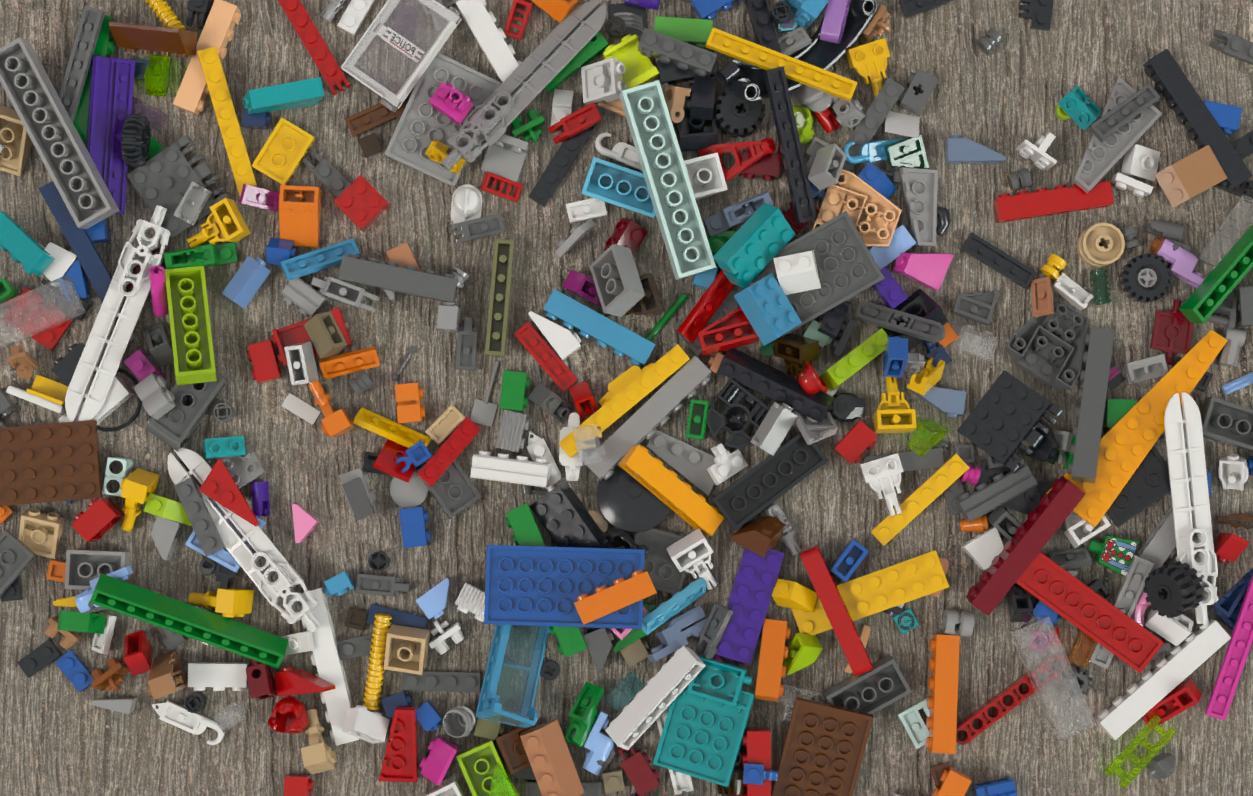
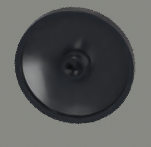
M618 465L612 470L614 473L607 480H599L597 502L600 511L605 519L618 529L630 533L649 531L661 524L671 511L667 505Z

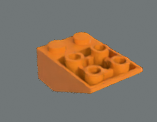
M280 185V239L294 241V246L319 248L322 190L319 187Z

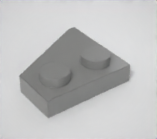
M591 219L580 226L578 224L570 230L571 235L569 238L565 237L558 243L559 248L555 253L560 258L566 255L597 224Z

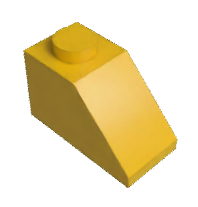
M777 578L772 593L777 606L814 613L818 600L816 592L797 582Z

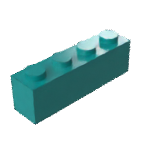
M0 210V248L6 252L9 251L11 253L10 257L15 262H21L23 264L21 268L28 274L34 273L41 276L55 258L8 214Z

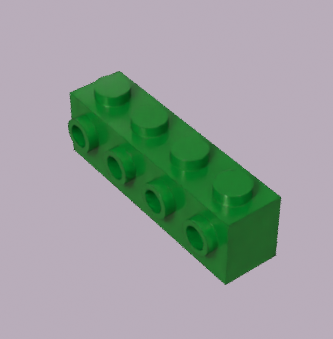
M598 31L544 88L548 94L581 70V67L586 66L605 51L604 49L609 46V43Z

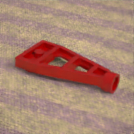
M768 137L761 141L712 145L699 150V155L701 157L718 152L724 178L728 182L766 154L775 152L776 147L773 139ZM749 147L752 157L743 162L740 149ZM726 152H732L736 164L729 170H725L721 156Z

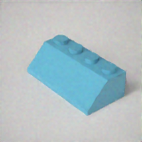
M593 157L581 194L655 218L656 214L643 173Z

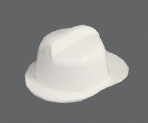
M470 184L459 186L452 196V222L455 224L481 218L482 194L480 190Z

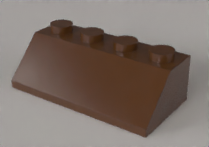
M109 22V27L117 47L125 48V52L137 53V50H142V54L154 55V51L159 52L160 56L171 57V53H175L176 57L187 59L188 55L196 56L198 32L176 28Z

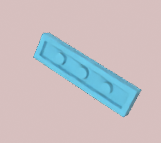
M703 578L692 581L681 592H676L671 599L662 602L654 611L645 614L642 622V631L648 635L706 594V581Z

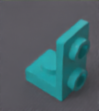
M244 436L203 440L205 459L246 454Z

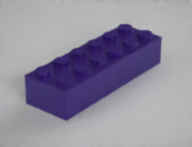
M746 548L743 549L726 607L732 610L733 613L718 646H716V655L748 665L751 664L785 553L772 549L763 558Z

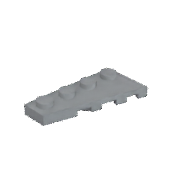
M899 168L913 238L916 242L915 246L935 247L938 170Z
M655 429L656 433L650 438L646 447L709 496L714 481L707 468L715 463L714 458L716 457Z

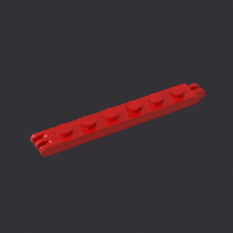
M278 0L333 95H337L335 86H338L341 92L344 91L341 85L342 82L349 88V82L301 1Z

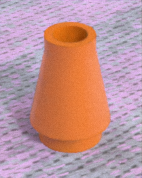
M982 515L972 522H967L965 519L959 520L961 532L984 533V531L988 530L986 515Z

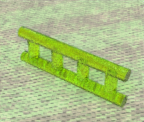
M1157 714L1104 770L1108 776H1111L1113 772L1122 779L1119 785L1123 789L1134 780L1177 733L1172 727L1166 731L1158 723L1162 719ZM1152 730L1161 736L1155 745L1146 739V736ZM1139 744L1148 750L1141 760L1132 753ZM1126 758L1135 765L1128 774L1119 767Z

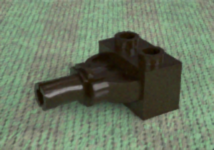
M647 273L639 276L645 296L624 315L634 314L650 317L664 312L665 308L653 275ZM604 313L605 317H608V316L611 315V314Z
M793 333L782 335L775 339V356L783 358L787 367V374L798 379L799 374L807 367L805 362H809L812 365L813 361L819 359V341Z

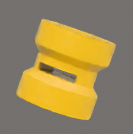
M1051 254L1047 264H1044L1040 270L1047 277L1050 276L1051 279L1057 280L1060 275L1059 272L1066 267L1067 262L1061 257Z

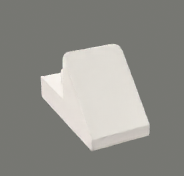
M554 90L550 126L571 114L574 91Z

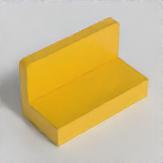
M36 375L32 388H27L26 392L65 406L68 386Z

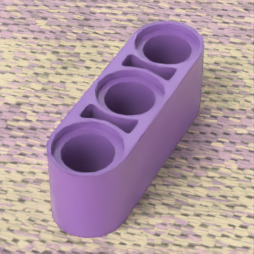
M828 0L820 40L840 44L851 0Z

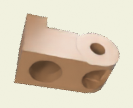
M665 85L664 98L672 122L679 123L683 120L685 96H690L691 89Z

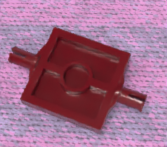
M1173 300L1172 311H1155L1150 349L1166 353L1165 361L1167 365H1172L1173 354L1186 355L1191 348L1194 323H1191L1180 312L1181 300Z

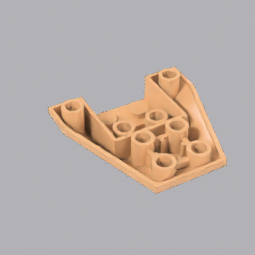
M842 169L837 184L827 189L813 229L847 211L867 247H889L902 210L854 173Z

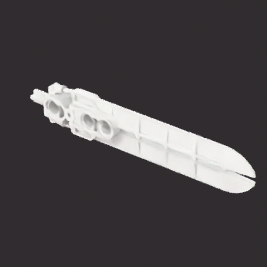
M156 206L150 222L141 219L137 220L132 230L133 234L123 248L118 260V266L66 393L65 409L71 422H74L84 398L86 400L78 421L93 419L105 403L151 288L148 270L152 266H161L165 245H168L169 237L171 236L169 230L161 227L168 210L162 206ZM154 229L155 236L149 239L148 232ZM136 235H138L137 240L139 243L137 248L132 245ZM161 244L160 254L152 255V251L159 248ZM140 265L141 271L135 275L133 269L135 266ZM132 283L134 286L133 290L127 293L126 286ZM127 297V298H126V301H125V303H124V305H123V308H122V310H121V313H119L120 308H121V306H122V303H123V301H124V298ZM117 316H118L119 318H118V320H117V323H116V325H115V328H114V330H113V333H112V335H111V338H110V340H108L109 335H110V333H111V331H112V328H113V326H114V323H115V321H116V318H117ZM106 343H107L108 345H107V348H106V350H105V353H104V355H103V357H102V360H101V362H100L99 367H97V365H98V363H99V360H100V358H101V355H102V353H103V350H104V348H105V345H106ZM95 370H96L97 372H96V375H95L94 380H93V382H92V385H91V387H90V390H89L88 394H86V392H87V390H88V388H89V385H90V383H91V380H92V378H93V375H94V373H95Z
M1181 392L1182 413L1179 393H1175L1170 398L1164 415L1177 549L1176 561H1181V564H1189L1190 569H1196L1197 577L1201 576L1202 578L1200 584L1204 586V592L1201 595L1204 597L1199 602L1200 605L1195 608L1196 623L1207 624V605L1218 601L1217 587L1215 586L1218 567L1213 544L1202 421L1196 402L1189 394ZM1195 533V534H1196V538H1195V540L1193 541V540H1192V536H1193V534ZM1198 553V557L1195 560L1194 555ZM1208 576H1212V584L1207 581Z
M185 448L179 449V452L174 450L188 467L189 472L172 453L168 455V471L175 485L190 477L192 478V474L202 485L212 470L209 464L192 450ZM200 492L225 548L255 583L267 601L282 613L281 616L289 624H295L302 619L312 633L317 631L322 625L310 612L317 605V599H315L311 590L308 591L302 577L288 563L259 526L255 527L216 502L226 514L223 516L209 497ZM228 518H229L230 521L235 525V527L239 530V532L243 535V538L240 537V535L235 531V529H234V528L231 526V524L227 521ZM245 541H247V542L252 546V548L256 551L255 554H254V553L252 552V550L248 547V545L245 543ZM261 557L266 559V564L263 567L259 565ZM274 571L278 574V579L275 582L271 580V574ZM300 584L305 593L295 592L294 587ZM282 597H284L283 606L286 610H283L278 605V602ZM298 601H300L303 605V608L300 612L296 611L295 605Z

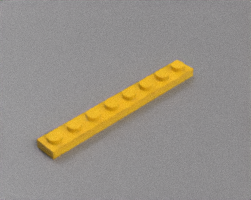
M712 28L705 46L764 70L784 66L786 78L849 102L858 83L716 28Z
M215 46L199 50L197 53L239 196H241L243 184L256 187L257 184Z
M677 344L558 444L572 458L689 361L690 358Z

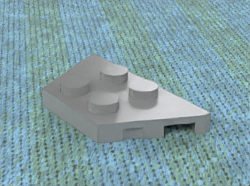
M795 410L791 411L797 415L795 423L807 445L837 433L838 426L830 412L827 413L823 422L819 423Z

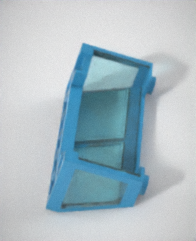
M496 625L475 717L523 728L535 725L538 720V713L533 704L548 634L551 633L549 626Z

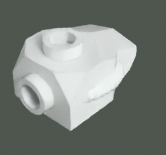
M1228 454L1227 457L1219 460L1218 476L1222 481L1223 489L1243 491L1244 483L1249 476L1247 461L1243 457H1239V454Z

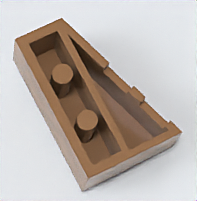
M176 650L157 656L153 660L148 677L149 685H147V690L154 700L188 687V682Z

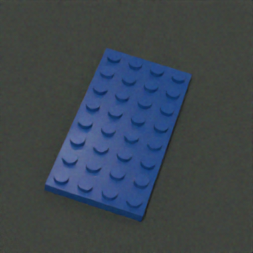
M487 545L484 624L642 629L643 599L583 625L574 603L578 601L577 597L588 593V596L596 593L595 589L606 585L609 588L614 586L613 581L622 577L628 580L632 578V573L641 569L644 572L645 550Z

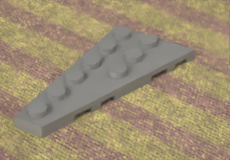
M1118 77L1101 117L1137 91ZM1152 105L1103 142H1100L1093 134L1073 182L1088 194L1163 113Z

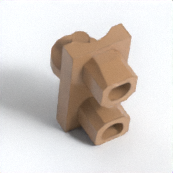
M881 5V7H877L872 20L862 31L861 34L864 35L866 41L872 42L876 35L881 37L883 33L890 34L891 28L888 25L891 20L888 19L889 13L886 11V6Z
M22 345L10 348L11 356L7 357L8 363L16 370L17 376L21 379L30 378L34 373V369H39L38 363L31 357L29 352L24 351Z
M56 616L50 617L47 621L49 625L44 632L46 635L55 638L59 632L62 633L64 637L59 644L66 650L81 641L83 637L75 631L57 630L59 618Z

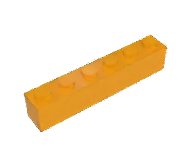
M631 446L618 464L695 530L700 528L705 537L712 536L723 521L724 517L720 514L718 508L710 506L705 502V497L692 491V487L688 483L677 478L678 475L674 471L666 469L663 466V462L656 457L653 458L644 446Z

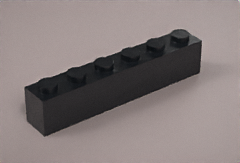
M735 348L729 349L726 352L717 371L781 404L785 403L793 408V410L819 423L823 422L834 401V397L822 391L815 394L806 393L798 379Z

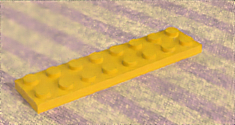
M935 550L837 585V588L852 621H856L949 588V584ZM819 597L814 613L792 609L800 633L813 636L833 629Z

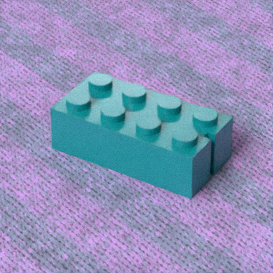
M763 203L713 258L719 267L723 269V273L732 284L745 289L796 234L779 208Z

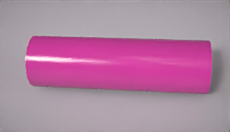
M152 266L148 271L153 312L156 316H166L169 313L164 268L162 266Z

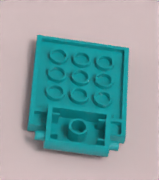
M698 655L706 666L670 704L653 764L729 787L755 697L754 693L744 691L743 686L744 683L751 685L753 677L746 676L747 669L713 659L708 660Z

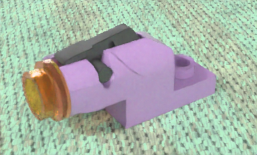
M1157 236L1154 238L1149 247L1152 254H1155L1157 257L1160 256L1161 260L1166 261L1168 264L1170 263L1168 267L1172 271L1169 273L1170 275L1197 289L1205 279L1198 272L1192 273L1198 258L1190 252V246L1168 238H1159Z

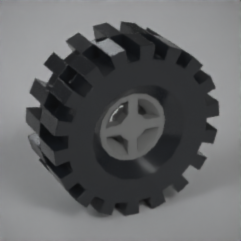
M1147 253L1130 259L1123 266V272L1120 273V277H1122L1120 285L1124 286L1123 292L1128 293L1127 297L1129 299L1133 298V301H1140L1141 303L1152 302L1162 298L1168 292L1167 289L1171 287L1169 282L1172 280V276H1169V273L1172 271L1171 268L1167 269L1166 265L1168 263L1166 261L1162 262L1160 256L1155 257V254L1147 255Z

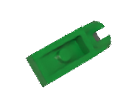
M586 682L568 714L572 721L566 730L564 738L569 744L582 748L599 715L596 706L604 693L601 687Z

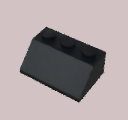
M918 289L894 308L898 311L939 322L942 325L948 322L942 308L921 289ZM902 319L901 321L896 322L899 325L900 323H904V320ZM883 328L889 337L899 336L908 338V352L924 341L923 339Z

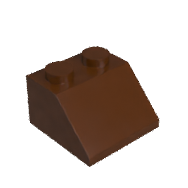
M765 516L746 522L731 536L730 540L764 558L779 543L786 524L776 517Z

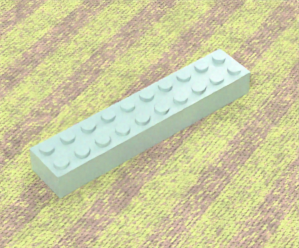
M659 80L621 91L619 94L675 279H682L716 268Z

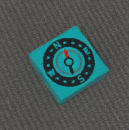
M910 608L902 611L900 615L892 617L901 634H905L919 625Z

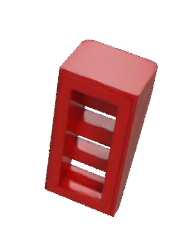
M513 0L504 29L505 35L522 40L534 3L527 0ZM518 4L527 7L526 11L517 8ZM515 12L524 14V18L516 16ZM513 19L522 22V25L512 23ZM510 26L519 29V33L509 30Z
M487 171L484 173L479 190L517 203L523 184ZM492 178L491 186L488 188L489 179ZM497 181H501L498 190H494ZM505 183H507L508 186L504 194L502 193V190L504 188ZM513 185L515 186V190L513 192V195L509 196Z

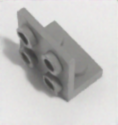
M503 134L494 144L488 146L481 170L517 182L529 149V143Z

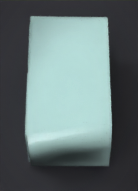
M123 457L107 458L102 494L121 497V489L116 493L108 492V481L117 480L121 485L123 477L127 478L132 473L133 461L131 459ZM114 460L120 461L123 465V470L119 474H113L110 471L111 462Z

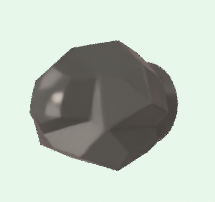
M1170 753L1156 755L1151 759V764L1147 768L1155 779L1160 777L1166 779L1174 770L1175 757Z

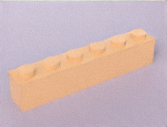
M214 0L197 43L196 56L192 55L173 102L176 108L197 116L204 110L206 104L204 100L209 91L197 51L216 46L220 60L224 59L227 53V43L232 40L234 35L233 28L235 23L238 24L241 18L238 6L223 0Z

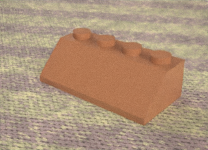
M558 719L521 732L520 738L542 796H580L585 793Z

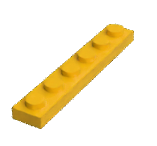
M955 453L899 505L902 513L896 514L894 509L895 515L890 516L889 514L871 530V533L885 546L970 467Z

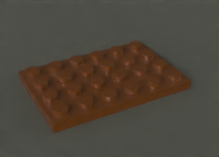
M96 420L0 428V506L102 498Z
M796 697L777 770V781L774 782L771 796H853L873 714Z

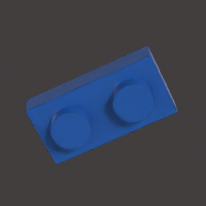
M72 649L55 662L79 692H82L93 681L91 672Z

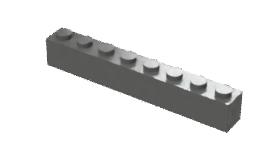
M1091 327V332L1086 334L1085 345H1089L1088 352L1084 351L1083 363H1086V369L1081 371L1080 381H1084L1083 388H1079L1078 393L1081 407L1077 406L1075 418H1079L1078 425H1074L1073 437H1076V444L1071 445L1070 455L1074 456L1073 463L1069 462L1068 474H1071V480L1095 483L1115 335V330Z

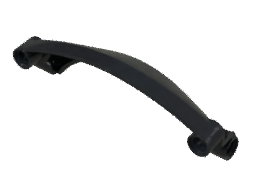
M851 0L840 44L820 40L823 17L821 24L811 38L812 44L800 49L790 57L827 70L850 48L862 33L877 10L876 1ZM732 60L717 71L720 81L728 90L734 91L738 98L748 101L769 98L763 73L764 69ZM786 78L789 91L803 85Z

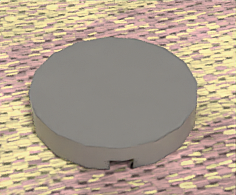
M417 471L414 472L409 483L394 477L390 485V495L393 501L404 508H415L421 505L429 492L424 482L417 476Z

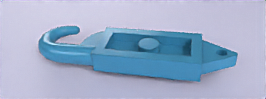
M897 137L866 142L862 145L860 155L858 156L849 155V148L855 144V141H851L845 145L843 152L847 155L846 161L852 164L887 160L884 146L904 138Z

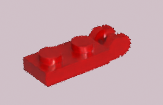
M592 102L560 119L559 122L550 126L548 131L550 134H553L564 127L565 132L553 139L554 143L558 144L565 141L568 137L571 138L603 121V118L596 104Z

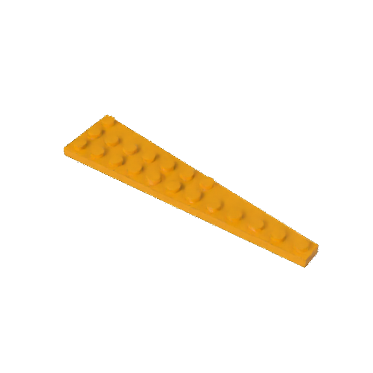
M1210 330L1101 438L1095 483L1071 480V474H1068V472L1064 475V477L1086 493L1072 511L1074 514L1094 528L1097 526L1165 430L1164 415L1170 398L1173 394L1179 393L1180 406H1182L1181 392L1190 395L1228 341L1227 339Z

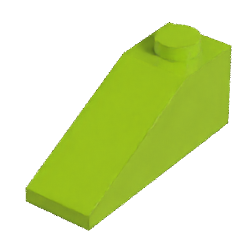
M157 493L149 494L144 512L192 526L180 501Z

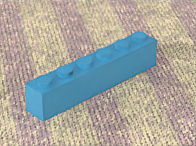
M556 289L553 290L543 308L547 312L545 316L554 321L556 318L563 321V326L571 330L573 327L580 330L579 334L587 339L590 337L596 339V344L605 349L607 346L614 349V354L622 358L624 355L631 358L629 362L636 366H645L656 347V344Z

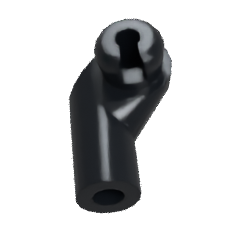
M938 207L937 216L940 219V223L936 228V234L943 236L951 223L947 208Z

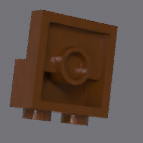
M536 725L527 728L517 726L512 728L511 731L495 738L510 775L531 766L520 734L523 731L536 727Z

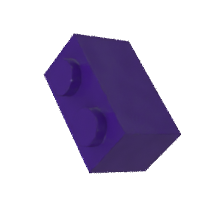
M884 267L881 269V272L885 279L871 287L886 307L894 309L906 300L908 296L888 269Z

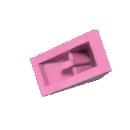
M292 504L295 542L301 543L320 521L301 505Z

